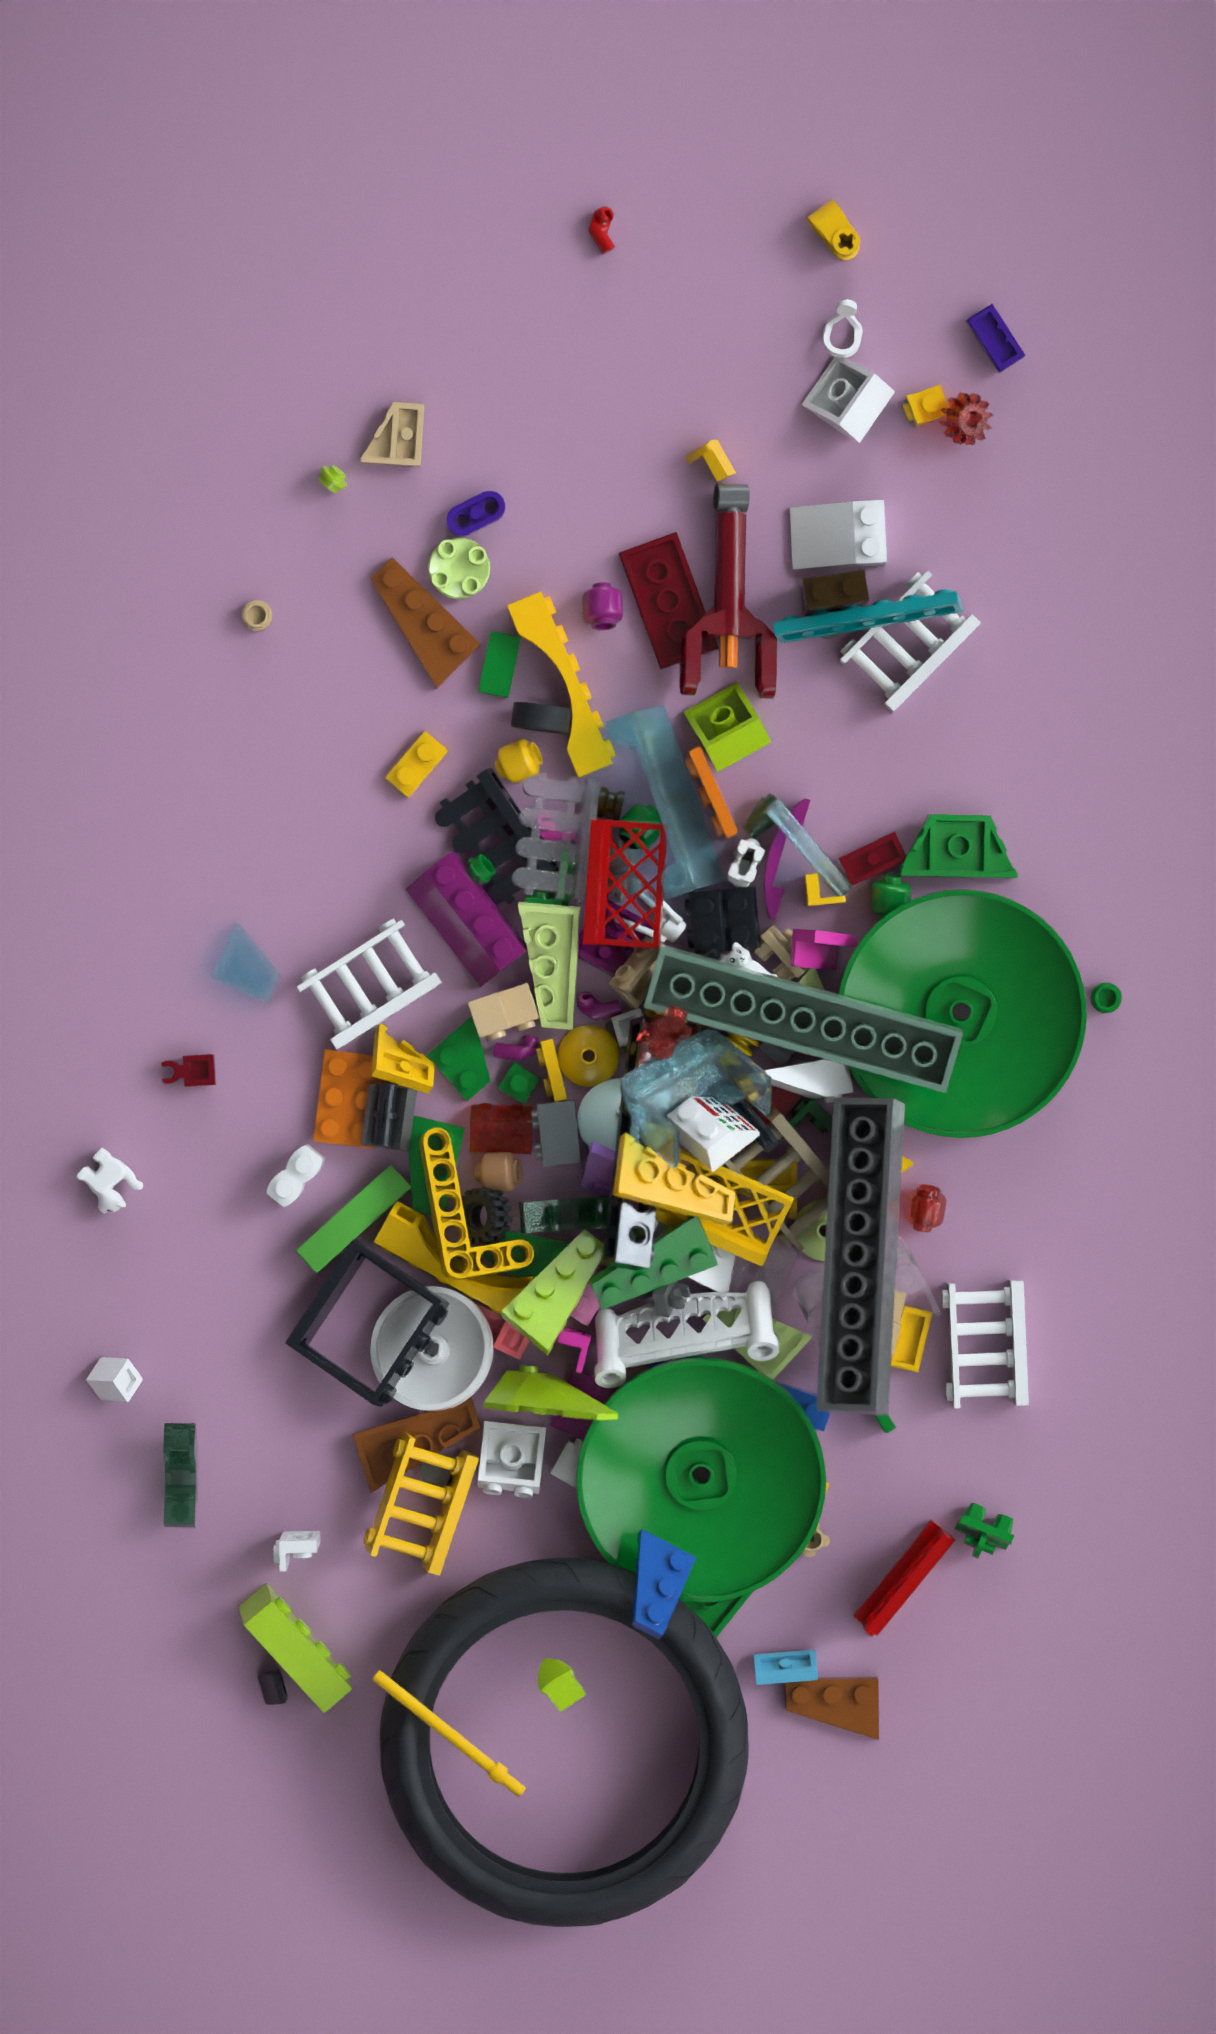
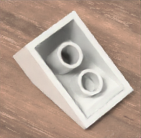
M884 500L852 501L790 508L793 570L886 565Z

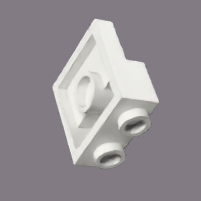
M485 1421L478 1487L483 1488V1492L489 1495H500L502 1490L514 1491V1496L519 1498H532L533 1493L539 1494L546 1428Z

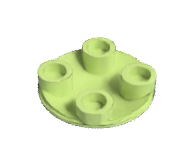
M451 538L444 540L431 554L428 564L429 577L434 587L441 594L453 599L469 598L480 592L486 585L490 575L489 558L486 551L470 539Z

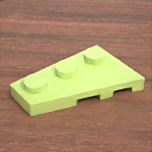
M735 1308L730 1312L720 1311L716 1317L730 1328L739 1316L741 1309ZM706 1314L702 1319L707 1323L711 1315ZM772 1318L773 1333L777 1336L779 1353L776 1357L766 1361H758L748 1355L747 1346L734 1349L758 1371L774 1380L810 1341L812 1336Z

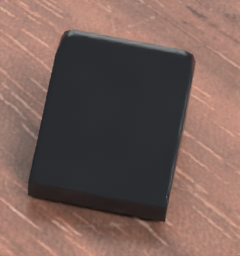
M279 1669L258 1676L264 1701L267 1705L283 1704L287 1701L288 1694Z

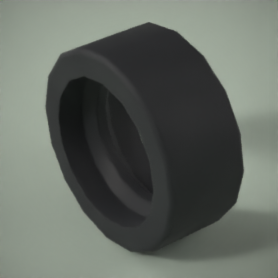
M514 702L511 726L540 732L568 734L571 709L538 703Z

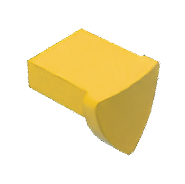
M711 440L684 457L688 465L704 457L717 482L726 480L736 474L718 440Z

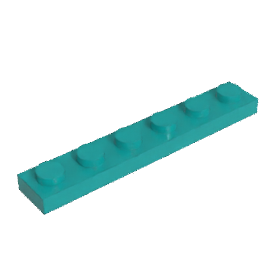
M942 589L930 596L922 597L921 595L914 594L905 596L901 601L879 600L874 602L872 606L866 607L849 605L842 608V611L830 613V611L821 610L812 613V616L802 618L799 616H787L782 618V621L773 622L774 634L782 644L962 613L963 607L962 600L957 591L952 592L950 589Z

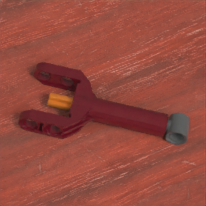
M716 483L714 488V510L722 511L716 514L714 606L680 636L679 688L681 695L694 696L697 691V685L701 681L702 637L720 638L719 668L725 669L737 668L738 639L756 637L755 687L758 690L759 698L773 699L776 693L777 637L763 621L755 618L745 607L746 515L742 512H747L749 507L750 491L748 485Z

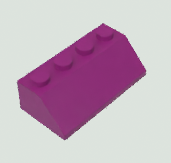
M454 851L444 856L405 889L480 987L527 952L526 943L481 885L470 877L467 867Z

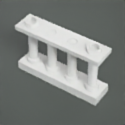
M927 571L922 576L918 572L906 584L909 590L898 601L903 600L905 596L914 595L916 592L922 597L934 595V591L926 584L932 574ZM957 614L941 616L951 625L950 630L953 632L946 641L942 638L938 640L919 620L904 622L930 648L928 652L932 656L924 664L920 660L916 662L882 626L871 628L858 642L852 639L840 651L844 655L840 662L845 665L852 658L886 692L885 696L888 700L884 703V706L893 713L981 622L973 614L968 619L963 615L959 617ZM872 636L908 670L906 673L910 678L902 686L898 682L894 683L860 650Z
M394 918L378 928L381 932L379 935L321 972L318 973L315 968L300 977L302 984L297 986L299 991L303 992L310 988L334 1025L335 1029L333 1031L336 1036L330 1040L336 1049L345 1046L443 983L436 972L430 975L428 971H423L400 935L399 930L406 926L403 920L396 923ZM386 938L390 940L414 978L411 980L414 986L405 992L401 987L397 988L372 948ZM361 954L387 993L386 999L388 1003L380 1008L370 1003L346 965ZM334 971L337 972L361 1010L359 1014L362 1019L351 1025L349 1020L347 1022L344 1020L320 980Z
M1021 1279L1009 1280V1287H1004V1290L956 1292L955 1283L947 1282V1290H942L943 1308H948L951 1383H946L947 1401H952L954 1408H961L960 1398L1008 1396L1009 1399L1014 1398L1016 1406L1029 1405L1024 1281ZM1004 1303L1005 1306H1010V1318H1005V1321L957 1323L956 1305ZM1006 1334V1337H1011L1012 1349H1007L1006 1352L958 1354L957 1336ZM1007 1365V1368L1013 1367V1380H1008V1383L960 1385L959 1367Z

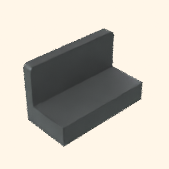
M370 1084L361 1144L409 1152L417 1090L397 1088L395 1113H398L397 1120L394 1119L392 1147L372 1145L376 1117H373V1111L377 1110L379 1086L377 1084ZM386 1101V1106H385V1117H384L383 1129H385L386 1111H387V1101Z

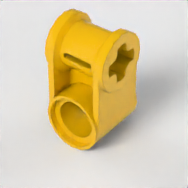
M833 199L807 217V221L812 229L838 259L848 261L855 258L859 252L860 237ZM840 239H844L846 242L852 240L851 249L849 250L847 247L840 248Z

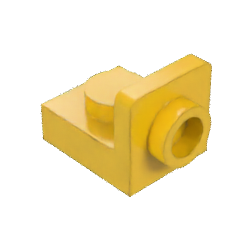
M940 384L915 394L906 395V404L902 405L907 421H913L915 427L951 414Z

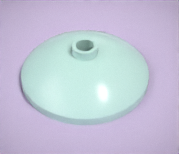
M623 1078L611 1079L598 1084L585 1095L580 1104L577 1126L580 1137L588 1149H590L592 1142H596L615 1151ZM644 1107L643 1114L645 1118L648 1120L649 1112L647 1108ZM666 1117V1123H667V1125H668V1134H669L670 1126H669L668 1119H667V1117ZM640 1137V1144L646 1147L644 1139Z

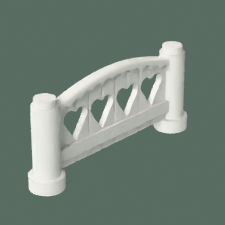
M755 1281L749 1284L746 1293L709 1292L690 1294V1297H683L684 1309L673 1308L669 1317L657 1316L654 1302L618 1316L612 1309L598 1311L595 1317L598 1364L594 1368L595 1382L604 1388H615L626 1381L625 1368L745 1346H747L748 1355L754 1360L766 1361L773 1359L779 1353L777 1336L773 1333L769 1288L764 1282ZM735 1308L741 1309L739 1316L730 1328L716 1317L720 1311L730 1312ZM703 1314H710L711 1317L701 1333H697L686 1322L691 1316L700 1317ZM674 1319L680 1320V1324L669 1339L656 1328L659 1322L665 1321L669 1323ZM642 1325H649L650 1328L640 1344H636L626 1334V1330L630 1327L639 1328Z

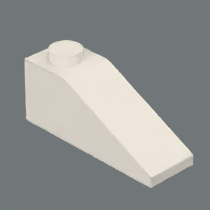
M827 1059L751 1072L755 1080L811 1099L824 1098V1103L834 1102V1098H842V1094L853 1092L849 1066Z

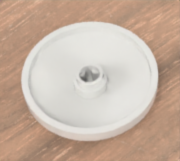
M426 1286L450 1303L446 1309L448 1314L439 1326L435 1325L429 1335L431 1340L422 1352L418 1351L412 1360L414 1363L413 1368L405 1378L401 1377L395 1386L397 1391L393 1398L411 1408L423 1411H440L463 1403L483 1384L492 1363L493 1338L486 1317L473 1301L461 1293L448 1288ZM413 1290L403 1293L393 1300L384 1309L374 1327L370 1355L373 1370L380 1383L432 1305V1303Z

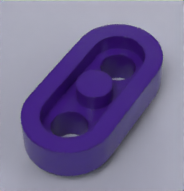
M495 491L482 492L449 511L447 515L448 528L456 536L465 537L500 520L505 513V501ZM487 502L495 503L496 509L494 512L488 513L484 510ZM460 516L468 518V524L464 527L457 525V519Z

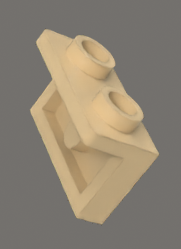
M646 936L643 941L653 942V939ZM635 947L632 955L624 965L617 969L615 976L609 982V985L629 1006L637 1009L647 997L660 949Z

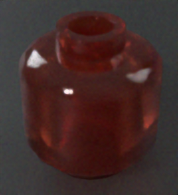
M927 1184L917 1185L916 1189L911 1190L907 1195L904 1217L907 1222L913 1225L914 1230L931 1232L932 1228L939 1227L944 1222L947 1199L941 1193V1189L936 1186Z

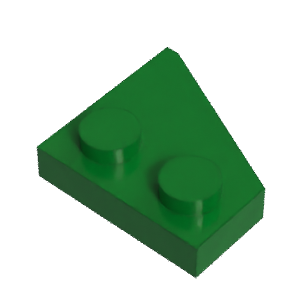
M472 1016L427 1054L466 1101H469L491 1082L482 1043Z

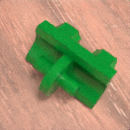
M971 1503L966 1512L957 1520L954 1530L967 1534L964 1544L974 1547L972 1557L979 1558L982 1551L993 1555L995 1547L1006 1550L1008 1545L1012 1544L1015 1536L1011 1534L1013 1518L997 1514L993 1526L982 1522L986 1508L976 1503Z

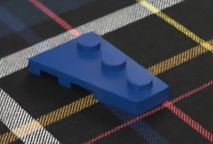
M641 1529L637 1535V1544L639 1546L635 1564L637 1576L636 1588L633 1593L631 1625L660 1639L665 1632L696 1557Z

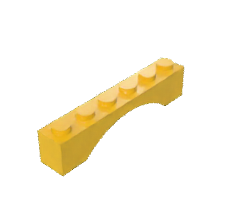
M540 591L507 605L519 636L544 652L558 668L566 683L571 699L573 716L567 752L578 778L580 779L613 765L611 758L616 756L610 739L603 741L599 729L604 728L598 711L591 712L587 701L591 700L592 696L586 682L580 684L575 672L580 671V667L574 653L568 655L563 645L569 641L562 624L556 626L551 615L557 612L550 596L544 598Z
M399 1201L393 1206L374 1241L384 1251L405 1259L414 1268L430 1273L439 1282L455 1287L462 1291L466 1297L480 1301L497 1314H501L502 1310L535 1279L533 1276L504 1277L494 1274L462 1280L447 1278L441 1269L436 1236L430 1229L425 1216ZM453 1257L450 1261L451 1270L457 1274H461L464 1271V1262L457 1257Z

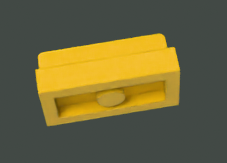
M818 873L805 874L803 876L806 907L846 902L845 896L820 898Z

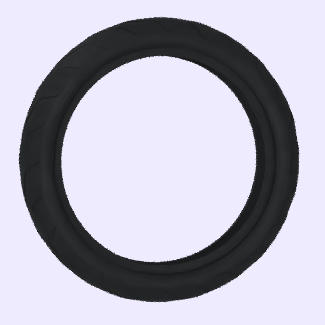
M547 1558L522 1562L488 1573L457 1591L426 1619L410 1639L391 1676L395 1683L433 1712L435 1701L449 1672L467 1650L486 1634L517 1618L541 1612L570 1610L604 1616L635 1630L653 1643L666 1656L687 1688L697 1717L699 1749L694 1777L678 1812L661 1833L641 1850L612 1865L577 1873H555L523 1867L493 1853L467 1832L450 1810L438 1786L430 1751V1726L386 1692L380 1721L381 1773L391 1808L401 1830L421 1861L446 1885L465 1899L503 1918L549 1927L593 1926L623 1918L645 1909L681 1887L704 1864L721 1841L739 1805L747 1772L749 1740L745 1702L734 1668L709 1627L680 1598L660 1639L632 1626L633 1593L636 1588L637 1573L629 1569L585 1558Z

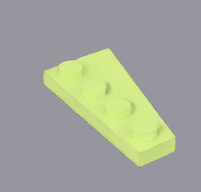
M519 902L518 909L523 925L524 940L527 945L530 971L535 986L534 991L541 1027L573 1030L581 907Z

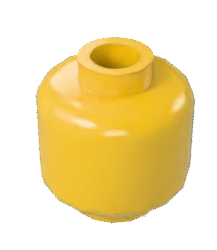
M520 738L502 746L498 750V760L495 761V768L501 778L506 777L511 783L518 784L536 776L540 771V765L543 764V759L539 748L534 742Z

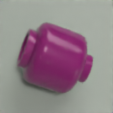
M595 583L591 589L583 594V618L593 629L610 630L615 628L616 624L622 620V594L618 589L611 587L610 583Z

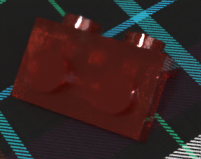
M491 1103L471 1105L470 1152L531 1154L533 1107L522 1104L493 1105Z

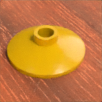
M583 1025L571 1030L561 1041L558 1050V1062L563 1074L573 1083L585 1087L597 1086L609 1080L617 1070L620 1059L619 1048L612 1035L605 1029L594 1025ZM592 1050L595 1053L594 1060L591 1062L585 1061L583 1059L584 1051Z

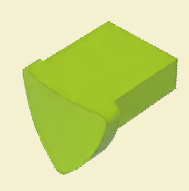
M545 1658L538 1672V1688L542 1694H547L558 1710L562 1712L583 1698L586 1693L573 1676V1670L566 1663L556 1659Z

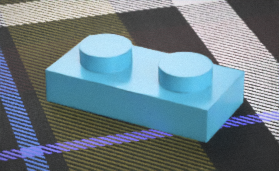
M815 1649L754 1654L756 1685L818 1680Z

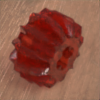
M961 392L957 395V398L951 397L947 399L950 408L941 409L943 414H946V419L941 420L939 423L942 426H947L944 435L952 438V442L962 445L965 443V445H974L976 440L982 441L986 439L983 430L992 429L990 424H987V419L994 415L991 412H986L989 403L984 400L980 401L981 396L971 393L968 395V393Z

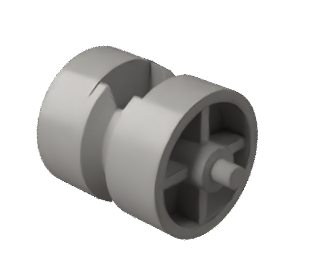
M618 840V847L620 849L625 844L624 840ZM627 848L623 851L633 865L641 860V850ZM611 849V856H612L613 854L616 853V851H615L614 849ZM617 856L610 863V872L617 880L630 870L629 866L620 856ZM634 872L621 882L629 894H636L641 889V884L638 882V877ZM609 878V887H610L611 885L614 884V882ZM618 887L614 888L610 893L617 896V903H623L626 896Z

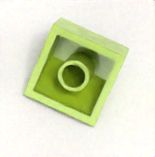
M738 682L684 711L689 724L717 772L771 743L758 714Z

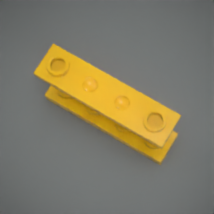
M404 1432L402 1439H398L393 1449L395 1460L372 1528H367L363 1544L366 1545L365 1550L374 1557L377 1556L379 1547H384L420 1558L421 1562H423L422 1567L428 1573L440 1576L479 1458L465 1450H461L459 1457L450 1458L414 1447L416 1439L411 1434ZM409 1458L450 1470V1473L453 1474L450 1485L443 1488L404 1476ZM399 1488L441 1500L443 1506L440 1514L432 1517L395 1506L394 1503ZM392 1517L431 1529L433 1535L430 1544H426L424 1547L384 1535L389 1518Z

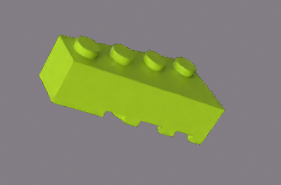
M267 1583L239 1606L243 1625L323 1713L352 1690L349 1680L352 1677L350 1672L342 1663L339 1662L336 1665L330 1658L332 1654L322 1641L319 1640L317 1642L313 1638L312 1632L302 1619L296 1618L286 1601L278 1596Z

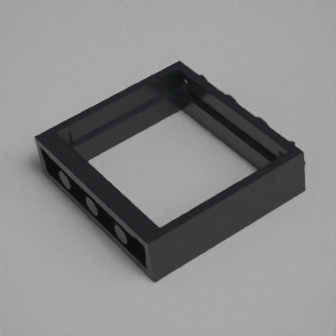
M352 1240L285 1344L371 1404L382 1407L384 1403L388 1404L396 1394L397 1389L395 1386L401 1377L405 1378L412 1370L414 1365L412 1360L418 1351L422 1352L431 1340L429 1335L435 1325L439 1326L445 1320L448 1314L446 1309L450 1303L365 1244ZM366 1258L432 1303L375 1391L309 1345Z

